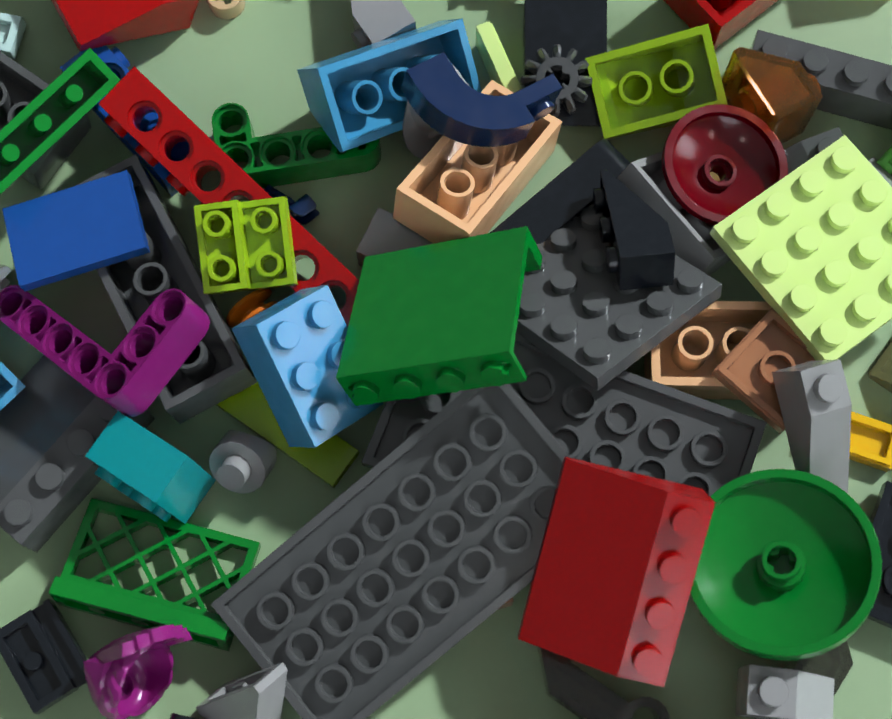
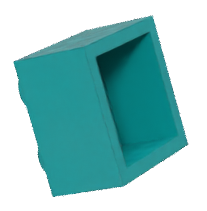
M119 411L116 412L85 455V457L99 466L94 473L95 475L165 522H168L171 516H174L186 524L216 481L189 456Z

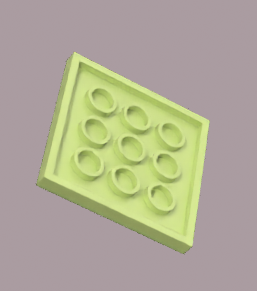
M846 135L713 226L709 233L771 308L785 320L806 345V349L815 360L839 359L892 320V187Z

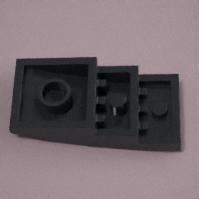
M524 0V66L528 59L540 64L536 54L540 48L546 50L551 58L555 44L561 45V57L564 58L567 57L568 52L572 48L577 50V55L572 62L574 65L585 61L587 57L607 52V0ZM524 67V75H534ZM588 69L578 75L589 76ZM552 72L561 86L563 83L567 85L566 80L560 79L558 72ZM591 85L579 87L588 95L584 103L572 98L576 107L574 113L569 114L563 104H560V113L557 118L562 121L561 126L601 127Z

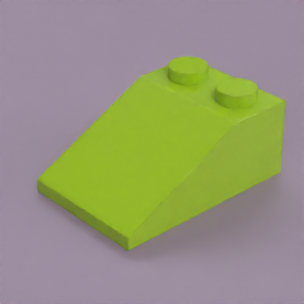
M709 24L585 58L589 64L587 69L589 77L592 78L591 86L604 139L673 126L687 113L699 107L714 104L728 105Z

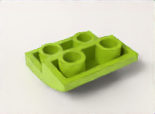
M281 196L244 202L230 200L194 205L204 294L298 285L288 198Z

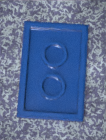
M127 170L2 209L18 284L23 291H29L150 253L132 177Z

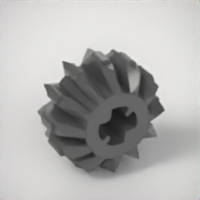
M560 44L554 45L551 58L546 50L543 48L538 49L536 54L540 64L528 59L524 66L534 75H524L520 79L521 85L529 86L551 75L552 72H558L560 79L567 81V85L565 83L562 84V90L554 103L555 108L551 112V115L556 118L560 113V104H563L569 114L574 113L576 107L572 98L584 103L588 95L579 87H588L592 84L591 77L578 75L588 68V62L585 60L574 65L572 62L577 55V50L574 48L568 52L566 58L561 57L562 49Z

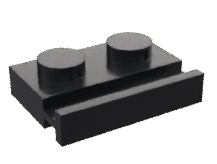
M48 598L39 607L27 611L0 628V653L34 714L42 713L87 683L84 673V661L87 658L54 600Z

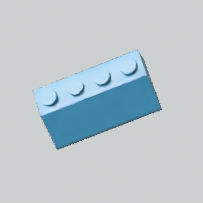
M463 18L438 21L297 69L310 112L339 152L350 150L403 130L407 98L402 92L401 87L406 70L440 53L445 52L451 64L461 73L462 78L471 88L478 92L482 91Z

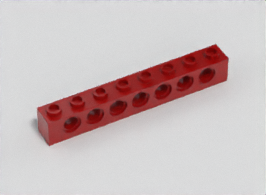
M135 66L98 103L108 113L104 121L122 138L129 133L140 144L134 150L152 167H155L160 162L170 172L165 179L184 197L191 192L202 202L201 204L230 200L252 201L272 198ZM148 113H157L158 123L156 127L151 131L143 132L140 126L142 118ZM179 142H188L190 150L187 157L181 161H173L171 150L174 145ZM210 171H219L221 175L219 186L212 191H204L201 185L203 176ZM290 215L295 264L303 258L312 259L315 264V272L310 279L298 281V285L290 287L295 291L294 293L301 289L328 285L329 289L335 287L342 288L346 293L347 299L340 312L348 327L359 280Z

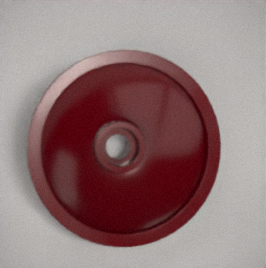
M707 105L687 113L675 124L668 134L662 152V170L666 184L673 197L688 213L712 225L718 224L788 175L785 151L774 131L756 115L731 105ZM710 172L716 173L720 181L714 180L710 176Z

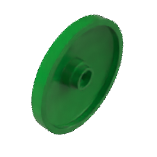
M767 469L738 477L719 488L710 496L715 502L690 595L696 609L716 634L732 646L746 653L766 659L782 661L807 659L824 654L854 635L863 625L875 604L882 577V556L873 525L859 504L850 495L830 481L807 472L791 469Z

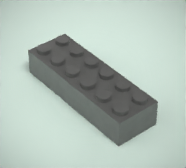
M135 154L77 185L125 170L132 177L150 253L96 269L127 333L155 298L168 289L176 288L181 290L209 316L210 324L206 335L158 395L165 410L181 424L257 383V380L213 295L204 294L202 274L150 174Z

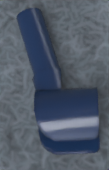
M267 185L264 189L272 198L281 196L288 198L289 212L301 225L308 224L320 214L316 209V203L308 194L303 195L295 202L291 197H288L271 185Z

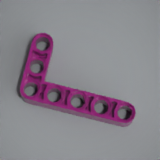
M9 285L0 291V321L94 395L127 417H136L149 408L206 335L210 324L208 314L184 292L176 288L168 289L155 298L113 353L110 354L28 291H23L19 285Z

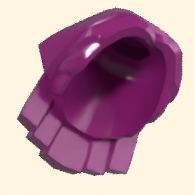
M174 624L133 632L113 640L94 653L88 660L84 661V673L93 702L102 716L107 719H126L129 716H139L160 700L170 686L173 677L172 668L174 662L170 646L193 640L190 632L187 631V627L183 628L182 625L174 626Z

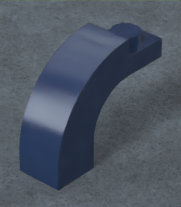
M445 52L407 69L401 90L422 120L440 134L463 144L497 147L525 139L534 122L542 119L554 110V103L562 90V86L555 75L551 74L509 95L493 96L483 94L468 86L460 78Z

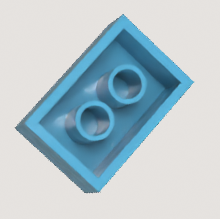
M328 285L301 289L231 328L289 447L315 448L383 405V402L372 405L355 406L336 379L348 327Z

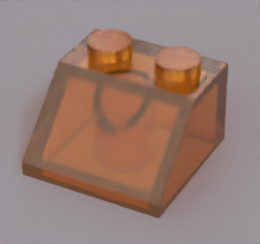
M744 47L733 50L722 78L728 105L742 108L759 117L776 134L781 144L804 132L823 97L819 82L812 74L806 72L800 62Z

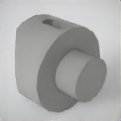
M229 430L213 449L209 458V468L214 479L222 487L236 493H250L261 487L277 461V451L274 445L259 437L237 430Z

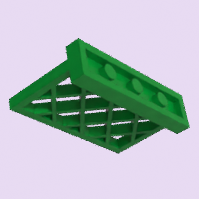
M91 498L61 576H55L49 594L59 606L144 629L174 624V626L182 625L183 628L187 627V631L190 632L193 639L190 641L229 652L235 634L219 614L207 611L201 598L223 586L228 590L232 587L230 582L236 579L239 581L255 566L261 545L257 541L189 523L184 524L174 519H169L168 522H165L155 514ZM99 513L117 517L122 529L100 540H97L92 530ZM123 519L133 521V523L126 526ZM146 526L158 528L164 540L140 552L131 534ZM165 530L175 532L176 534L168 537ZM90 537L93 544L86 547V544ZM127 537L136 555L111 567L102 549ZM188 537L200 539L206 552L182 563L173 545ZM208 541L219 545L211 548ZM169 548L178 566L153 579L144 560ZM230 548L246 551L247 555L243 566L225 575L216 556ZM98 552L106 570L90 579L76 576L75 573L80 560ZM211 559L221 578L196 590L187 571ZM140 563L149 582L132 591L121 588L115 575ZM182 574L192 593L176 602L165 600L158 587ZM111 578L114 586L102 582ZM154 590L157 597L146 595L145 593ZM197 601L200 609L187 605Z

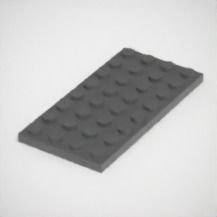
M516 332L514 354L526 373L527 378L524 382L511 383L510 385L571 458L702 488L709 496L730 481L751 472L767 422L627 371H623L597 391ZM465 390L455 393L421 396L414 399L387 401L363 457L362 465L372 469Z
M510 384L465 390L211 603V606L262 669L281 662L285 664L288 671L284 697L302 719H366L532 581L564 457L571 458V456Z

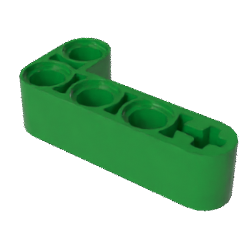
M223 104L215 110L212 116L214 143L235 163H248L243 170L262 188H265L267 185L276 187L368 172L378 166L381 160L380 138L366 143V148L363 150L355 147L340 154L322 127L255 137L247 110L239 104ZM232 125L242 126L237 132H225ZM319 149L330 151L327 156L322 158L312 156ZM285 155L289 157L285 163H271L277 156Z

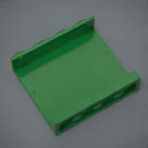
M528 226L371 255L364 258L336 375L337 381L355 406L372 405L401 399H414L421 396L455 393L462 390L526 381L527 375L514 354V345L525 272L540 270L542 255Z

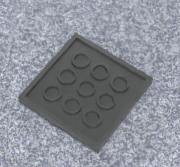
M592 203L581 212L580 216H575L573 221L555 230L550 238L541 244H536L542 255L541 269L525 272L516 332L598 391L720 298L722 283L675 255L673 285L620 291L616 273H608L606 246H609V243L601 242L599 231V217H603V215L595 214Z

